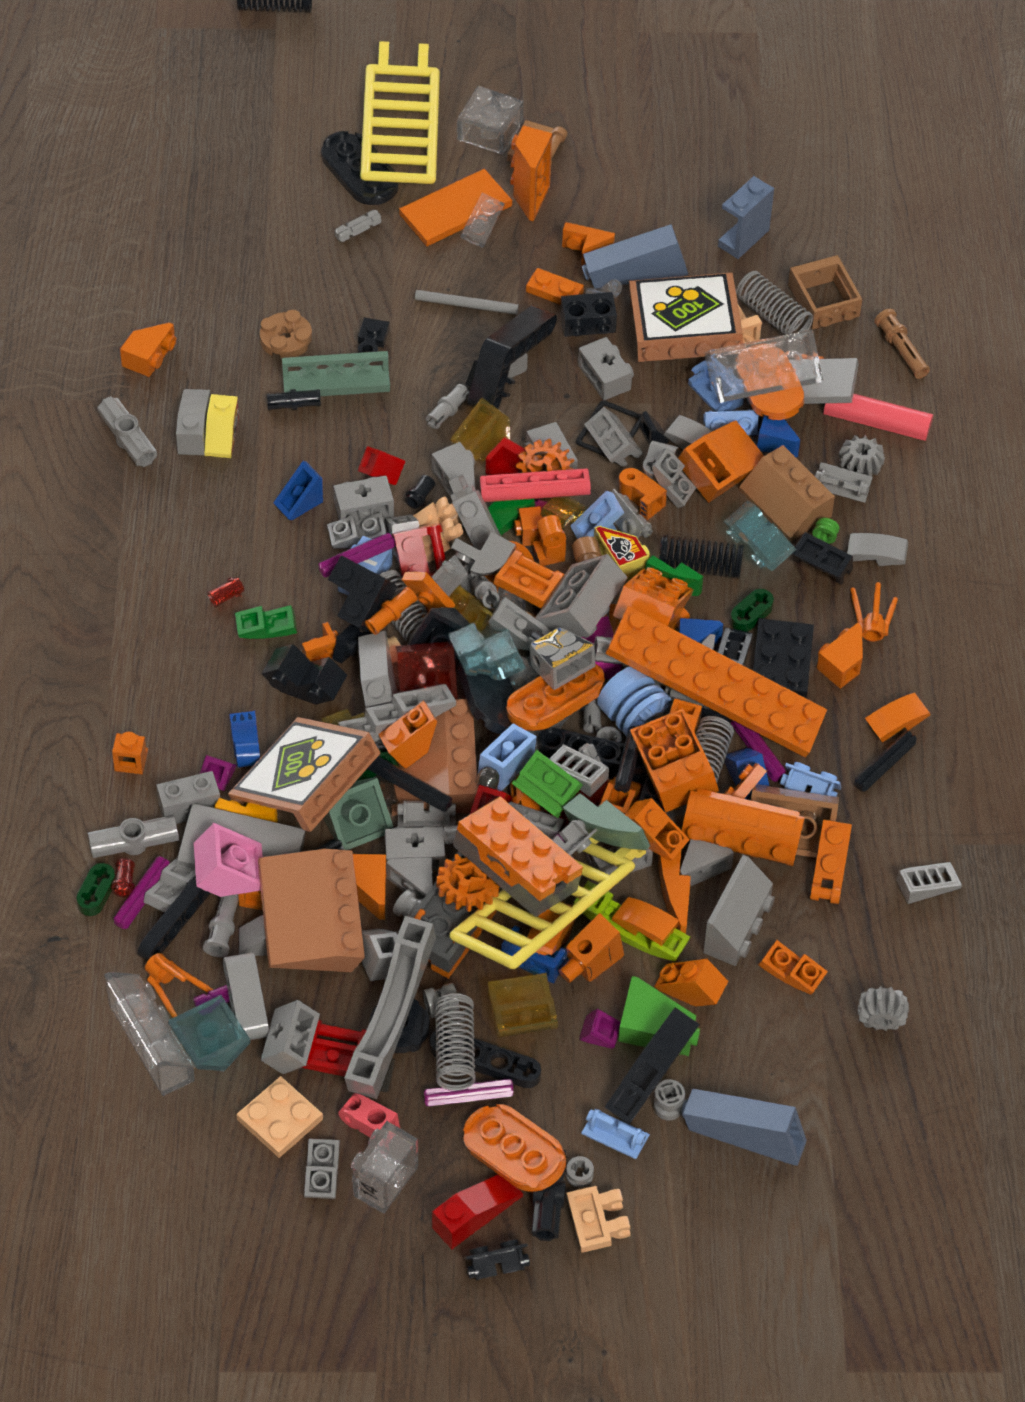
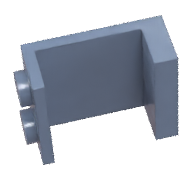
M753 176L722 204V209L737 217L738 223L719 239V248L739 259L769 231L774 194L773 187Z

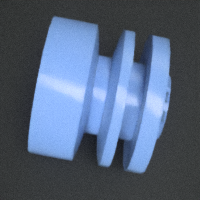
M627 667L612 677L601 690L597 701L599 708L611 721H616V726L623 731L626 737L631 726L638 727L669 714L673 704V700L659 685H655V681L651 677L632 667Z

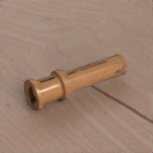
M894 309L883 310L876 316L874 323L883 330L886 341L895 345L914 373V376L917 379L925 377L930 372V368L907 337V328L899 323Z

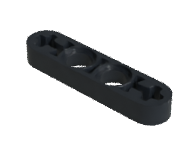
M196 875L144 937L138 948L137 954L139 957L148 961L153 955L163 953L211 894L196 886Z
M436 1031L430 1037V1051L434 1057H436ZM445 1033V1034H443V1035H444V1036H448V1035H453V1034ZM474 1038V1047L480 1053L475 1058L474 1071L499 1080L511 1079L513 1085L522 1088H533L538 1085L541 1079V1065L537 1060ZM445 1057V1058H443V1059L448 1060V1059H452V1058H450V1057ZM495 1058H503L508 1062V1065L505 1068L497 1069L492 1066L491 1062ZM468 1062L462 1063L463 1065H470ZM513 1063H516L517 1068H514V1073H511L513 1069ZM527 1069L533 1070L532 1074H529L528 1077L523 1076V1072H526Z

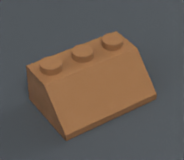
M784 445L762 457L739 486V491L790 542L814 528L818 519L832 517L835 496Z
M756 784L752 790L751 801L800 812V816L805 818L796 855L817 858L823 820L836 822L839 797Z

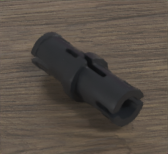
M290 389V392L267 393L268 411L292 408V411L298 410L297 407L321 406L320 389L297 392L296 389Z

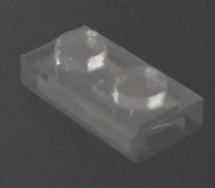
M481 193L460 238L484 248L505 203Z

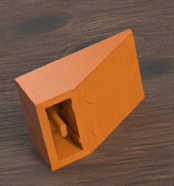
M735 420L693 442L682 451L678 459L685 465L683 468L684 473L707 502L710 503L745 479L764 455Z
M643 568L623 586L613 616L621 619L624 611L629 606L672 628L694 589L688 587V584L683 580L677 578L671 580L662 576V572L657 569Z
M683 708L630 730L665 813L688 804L691 790L696 791L697 788L712 792L719 791L714 772Z

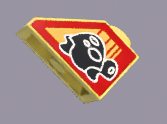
M211 394L206 422L205 456L232 457L239 421L237 396Z
M602 526L595 527L594 538L599 542L601 554H608L628 577L627 580L632 579L643 568L646 569V562L650 559V553L645 545H641L636 536Z

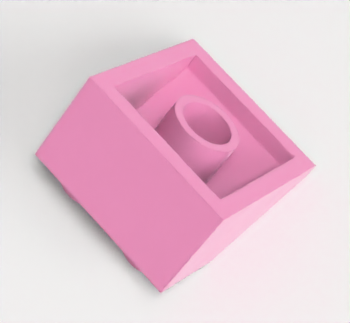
M213 823L194 842L196 886L220 897L261 891L258 859L263 857L262 843Z

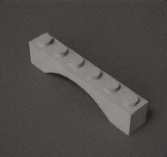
M408 916L404 917L395 941L392 959L378 1005L366 1033L353 1053L345 1075V1082L350 1092L374 1099L378 1098L436 940L435 929L432 923Z

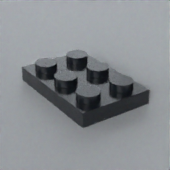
M759 618L753 671L807 698L814 624Z

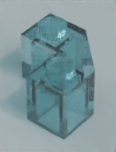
M749 500L724 521L729 527L726 533L736 544L741 541L754 553L750 557L760 569L765 566L770 571H773L796 550L783 533L773 523L768 521L762 511Z
M474 623L448 634L467 675L477 676L480 673L489 675L491 679L503 680L526 669L508 629L485 640L481 639Z

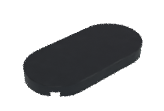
M339 131L328 136L323 142L321 151L322 161L356 201L367 205H379L390 201L398 191L397 182L364 181L361 179L362 134L355 132L354 135L349 134V131ZM372 145L371 153H379ZM371 163V171L395 172L389 164Z
M476 653L465 654L457 665V672L470 711L476 720L479 721L481 718L486 722L484 726L497 734H502L512 725L506 710L508 698L514 692L510 678L505 670L490 658Z

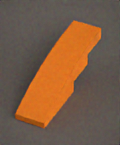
M681 851L671 861L658 855L661 890L667 912L679 920L676 929L686 934L691 876L679 875Z

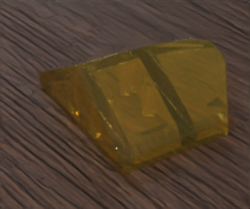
M481 398L451 437L450 441L454 444L461 442L466 450L471 451L475 460H485L486 456L504 437L511 440L510 418Z

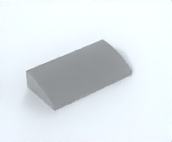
M193 803L177 863L195 867L194 842L213 823L262 843L263 857L301 852L305 840V830Z

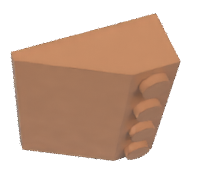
M455 699V707L435 717L437 724L428 753L407 769L400 763L398 765L399 768L451 796L452 803L456 804V813H470L478 790L474 717L470 711L467 699ZM390 782L392 816H398V803H403V801H423ZM424 801V811H430V804Z
M319 849L259 858L258 869L269 968L353 972L365 958L352 851Z

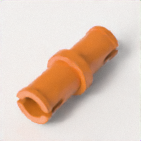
M405 587L391 601L386 600L382 604V608L365 621L366 627L374 635L379 634L389 623L401 618V613L418 600L416 594L409 587Z

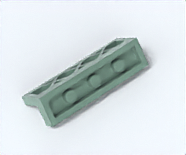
M388 351L282 358L284 393L290 392V389H296V392L320 389V396L390 392ZM383 361V365L371 366L369 363ZM345 363L355 364L353 367H343ZM318 365L329 366L326 369L316 368ZM299 366L302 368L299 371H288V367Z

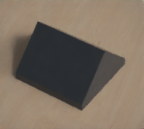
M430 608L403 650V655L452 678L457 671V665L462 657L468 654L480 634L455 608Z

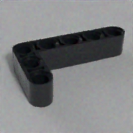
M532 305L486 338L478 357L468 397L469 406L490 415H494L497 412L502 401L511 364L552 333L557 322L556 314Z
M547 728L540 735L539 752L550 759L563 745L578 751L585 743L593 744L602 764L609 768L608 777L613 779L617 776L625 744L563 729ZM639 754L636 763L638 766L635 767L632 779L634 782L643 784L639 801L652 798L664 811L658 796L653 795L656 794ZM564 755L558 763L562 764L568 757ZM572 762L568 768L571 769L576 763ZM580 767L577 771L581 772L583 768Z

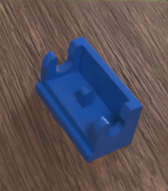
M514 926L512 928L513 931L521 934L519 927ZM506 940L503 941L501 951L510 956H513L521 949ZM562 947L559 952L556 951L552 955H541L535 952L519 968L554 984L560 974L558 970L568 960L567 951Z

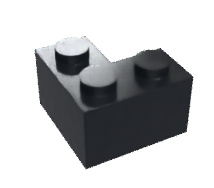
M342 555L328 578L332 583L350 592L337 617L368 634H372L366 627L365 621L378 612L386 600H391L398 586Z

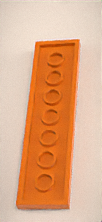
M629 606L624 611L605 653L805 758L811 751L827 712V709Z

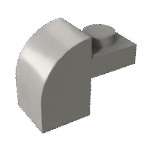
M491 532L481 551L458 538L455 539L451 548L456 552L455 555L459 560L467 564L471 560L474 561L470 570L473 574L490 576L501 570L517 546Z

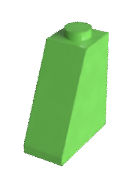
M632 976L620 1024L619 1042L646 1047L675 1007L694 1021H696V1015L640 978ZM697 1028L681 1051V1055L689 1056L691 1045L697 1046L700 1028Z

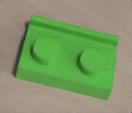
M538 750L535 751L520 771L516 781L512 782L514 786L556 818L560 817L563 807L575 797L583 786L582 783Z

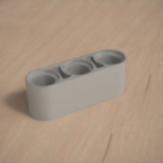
M254 953L223 957L224 973L238 1042L267 1037L269 1027Z

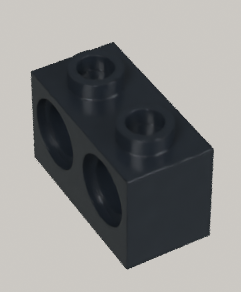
M613 292L561 296L560 315L564 337L616 333L617 312Z

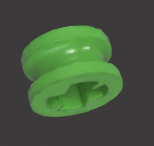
M820 518L816 522L813 536L831 544L836 541L840 527L832 519Z

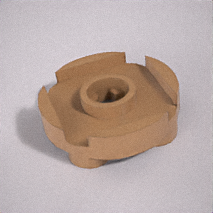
M289 310L277 313L261 321L260 343L268 354L272 355L273 352L279 354L280 358L298 357L307 351L308 345L312 341V328L310 323L298 311ZM283 333H290L289 338H286L284 335H280Z

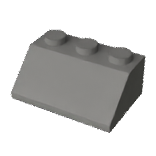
M608 554L572 564L535 619L548 627L550 631L564 628L579 637L587 638L596 631L597 623L601 617L608 613L610 610L609 605L621 593V587L628 577Z
M743 855L707 922L703 953L733 966L737 965L740 957L745 958L752 944L749 940L752 934L757 935L763 924L761 917L764 911L770 912L775 900V896L771 895L773 883L748 856Z

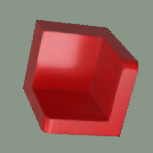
M504 437L486 456L485 474L520 473L522 469L517 468L516 464L523 461L518 456L520 453L526 452L525 448Z
M367 446L357 471L372 477L387 476L388 483L396 485L406 461Z

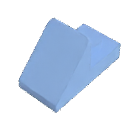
M605 491L571 525V528L577 539L586 536L594 537V529L597 526L617 531L613 523L624 514V511L614 493Z

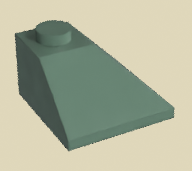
M376 777L357 780L324 817V821L333 838L342 842L344 850L352 849L385 836V829L394 828L378 778Z

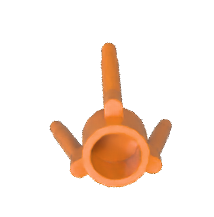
M880 582L875 584L873 612L868 613L864 620L856 589L854 587L850 589L857 623L862 625V636L868 641H880L884 636H888V628L898 601L897 597H893L884 620L883 616L879 614Z
M162 953L153 955L145 965V971L150 975L147 981L154 987L174 1020L178 1018V1015L160 986V982L166 984L175 977L181 982L188 980L207 993L214 990L178 967L173 961H169Z

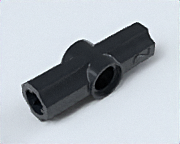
M564 1172L553 1185L533 1193V1206L535 1208L532 1236L541 1241H551L559 1237L561 1208H564L566 1186Z

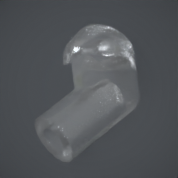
M610 280L600 289L587 287L586 294L613 292L615 299L622 292V284L619 280Z

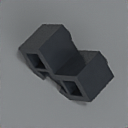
M294 644L276 648L261 673L273 688L315 705L333 701L347 677V674L330 657L311 662Z

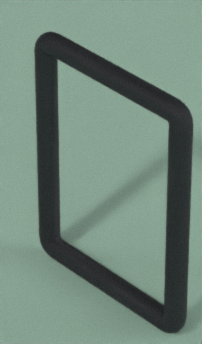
M601 401L590 419L603 406L637 418L638 421L629 433L633 438L641 426L642 415L611 402ZM584 426L576 439V444L606 456L602 449L582 442L588 432V429Z

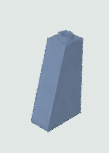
M672 224L583 254L586 262L585 265H582L586 280H592L595 289L629 284V281L689 275Z
M692 1089L689 1099H686L682 1106V1116L685 1118L690 1131L798 1166L807 1140L796 1107Z

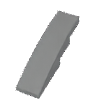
M446 684L393 694L392 703L366 708L365 717L338 722V726L369 732L374 742L381 740L378 734L423 700L427 703L434 717L455 707L456 700Z

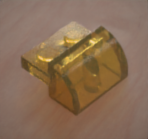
M547 973L488 982L487 988L493 1013L492 1020L498 1038L558 1028V1020L554 1000L550 993Z

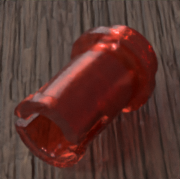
M230 577L227 579L228 582L207 592L208 596H210L209 600L214 607H218L235 596H241V593L245 590L238 577Z
M119 859L116 863V877L112 882L111 888L116 896L126 898L129 897L135 888L133 883L135 863L130 859Z

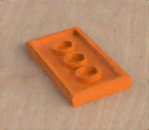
M482 169L399 208V215L426 246H429L511 207L512 199L485 169Z

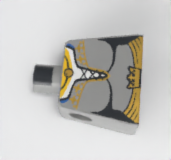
M557 628L546 635L540 631H535L528 639L531 665L553 690L595 667L594 644L564 628Z

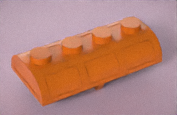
M697 788L696 791L691 790L682 832L690 840H702L731 848L736 853L793 867L805 817L800 816V812Z

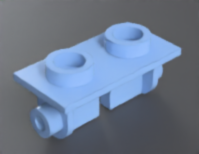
M751 409L747 411H708L703 414L705 427L712 431L736 420L747 435H758V414Z
M794 762V765L786 763L785 766L789 775L783 774L780 782L781 785L785 786L784 789L805 792L808 785L812 787L810 793L834 797L838 795L834 788L841 790V783L836 781L837 777L823 771L819 775L811 772L809 766L799 762Z
M591 1109L586 1117L588 1122L581 1133L633 1159H637L650 1135L640 1128L637 1129L601 1112L599 1109Z

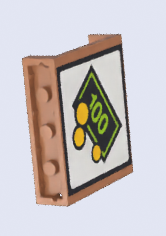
M733 273L629 281L630 307L633 309L638 362L708 357L711 355H733L743 352V331Z
M297 717L228 795L231 800L240 803L244 807L249 802L291 812L295 815L302 829L311 832L379 756L380 751L369 732Z

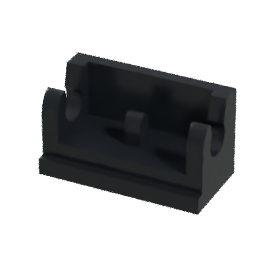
M806 532L791 553L793 561L797 563L803 561L836 578V582L841 585L844 583L845 574L850 575L853 570L852 555Z

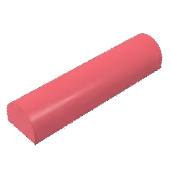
M853 394L852 403H825L823 413L924 441L927 439L933 421V414L858 394Z
M587 468L480 477L481 496L484 502L591 495L590 477Z

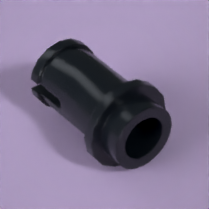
M422 475L413 489H409L406 492L405 501L411 508L417 509L424 506L425 498L436 485L430 476Z

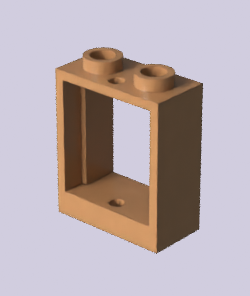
M838 255L790 268L788 286L798 304L805 308L806 312L812 313V329L827 327L834 323L860 317L862 298ZM834 281L844 301L816 308L806 289Z

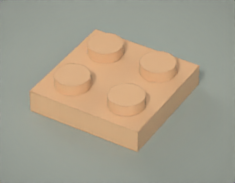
M280 1076L237 1113V1120L280 1158L323 1120V1113Z

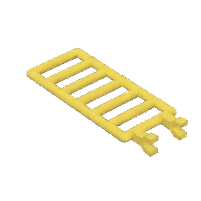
M379 41L378 64H369L366 67L360 177L364 181L433 184L436 181L440 71L438 68L428 67L429 44H419L418 66L388 65L389 42ZM375 74L430 77V85L375 82ZM374 92L429 95V102L374 99ZM374 109L428 112V120L373 117ZM373 127L428 130V138L372 135ZM372 145L427 148V156L371 153ZM371 163L426 166V174L371 171Z
M590 837L589 839L592 843L583 852L618 868L609 875L576 860L583 866L581 875L599 884L591 891L578 885L577 891L571 895L580 900L572 907L559 902L548 910L561 915L554 922L550 923L535 917L531 913L506 902L512 896L502 889L499 891L498 897H493L492 905L485 903L483 910L477 909L450 932L449 937L452 941L505 967L516 969L631 873L635 868L632 860L635 857L640 858L645 855L646 850L621 847L614 853L596 845L600 841ZM497 910L541 932L531 940L486 917ZM477 926L521 949L513 956H510L467 935V933Z

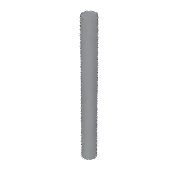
M416 290L415 300L516 315L519 309V304L422 290Z

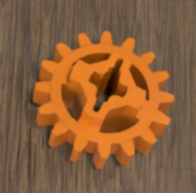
M549 438L545 440L544 444L538 439L534 442V446L532 444L525 447L526 452L519 454L518 457L523 461L516 464V467L522 469L521 473L544 472L545 466L543 464L547 465V471L572 470L573 468H570L569 465L575 460L574 458L568 459L566 457L570 451L569 449L560 450L561 442L553 446ZM537 452H547L543 457L539 454L535 455Z
M455 854L454 862L446 859L444 867H439L436 881V887L439 888L438 895L439 897L446 896L445 903L447 905L452 902L456 903V910H459L461 906H466L468 912H471L472 906L483 910L484 902L492 905L493 897L499 896L500 886L467 857L461 859L458 854Z

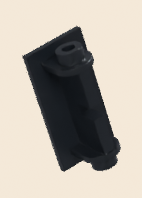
M518 1239L500 1243L501 1249L489 1251L488 1246L470 1249V1256L463 1258L464 1261L471 1260L472 1266L466 1267L468 1278H475L477 1281L497 1276L496 1263H501L503 1274L525 1270V1267L530 1266L528 1254H522L521 1249L528 1247L527 1243L519 1245Z

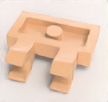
M447 497L440 498L436 504L432 502L413 515L419 520V527L441 523L443 532L440 534L444 553L450 549L449 542L463 534L462 525L458 523L454 526L453 519L449 518L456 515L457 511L453 503L449 505ZM430 535L422 536L427 561L431 562L434 560Z
M597 1186L567 1192V1201L581 1253L612 1246L611 1237L622 1239L631 1236L627 1216L606 1221L603 1211L623 1209L620 1189H613L599 1194Z

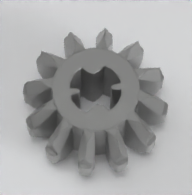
M866 434L861 439L854 435L852 440H845L839 452L841 468L872 476V474L878 475L885 460L883 445H877L876 438L868 440Z
M880 986L879 989L869 988L868 992L861 993L858 1015L859 1021L863 1022L865 1027H874L875 1031L879 1029L887 1031L888 1029L896 1030L899 1026L906 1024L909 1003L902 991H894L892 987L886 989Z

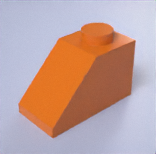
M353 854L358 901L379 920H385L386 854Z

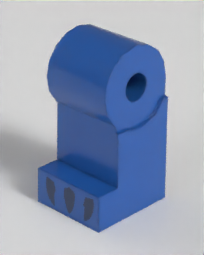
M255 711L230 714L231 734L237 767L254 766L260 759Z

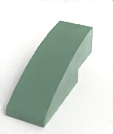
M579 793L563 807L569 822L578 819L582 820L588 833L596 828L597 832L591 838L597 841L627 849L647 850L650 847L643 829L607 800L597 807Z

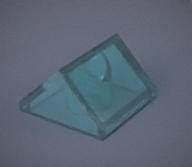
M222 995L168 1020L169 1026L197 1069L225 1071L251 1043L250 1038Z

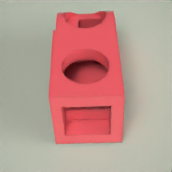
M354 1093L338 1112L339 1117L346 1125L374 1139L375 1145L384 1150L401 1130L396 1112L358 1093Z

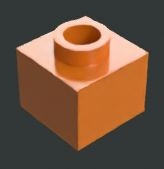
M540 506L520 508L518 520H514L515 535L521 537L523 546H532L533 541L540 540V533L537 528L538 521L543 518Z

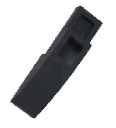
M675 1007L624 1077L615 1093L605 1105V1108L630 1125L700 1024Z

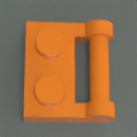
M516 549L495 576L493 584L542 609L565 574L558 570L554 572L525 557L523 552Z

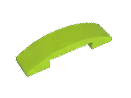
M588 880L584 888L591 891L597 885ZM609 891L582 913L591 921L600 913L620 932L623 942L643 952L667 960L676 961L691 937L675 929L665 943L660 946L640 932L636 936L611 920L621 905L612 900L614 894ZM576 898V900L574 901V904H575L577 901H579L580 899H579V898Z

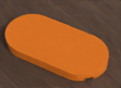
M771 345L751 346L738 354L735 360L736 375L744 386V392L753 411L760 416L762 414L766 415L772 420H784L795 416L799 412V408L804 405V391L786 354L779 348Z
M595 664L594 668L556 690H553L541 676L537 677L509 696L506 707L509 721L524 730L531 731L547 729L599 697L601 690L605 686L604 672L600 666Z
M496 1104L497 1107H481L466 1120L463 1129V1139L470 1154L518 1189L540 1191L553 1185L563 1174L566 1166V1156L559 1141L510 1106Z

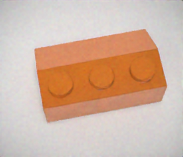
M523 125L519 135L515 134L511 149L515 150L511 160V167L514 168L510 184L514 185L513 196L528 220L534 221L550 188L552 133Z

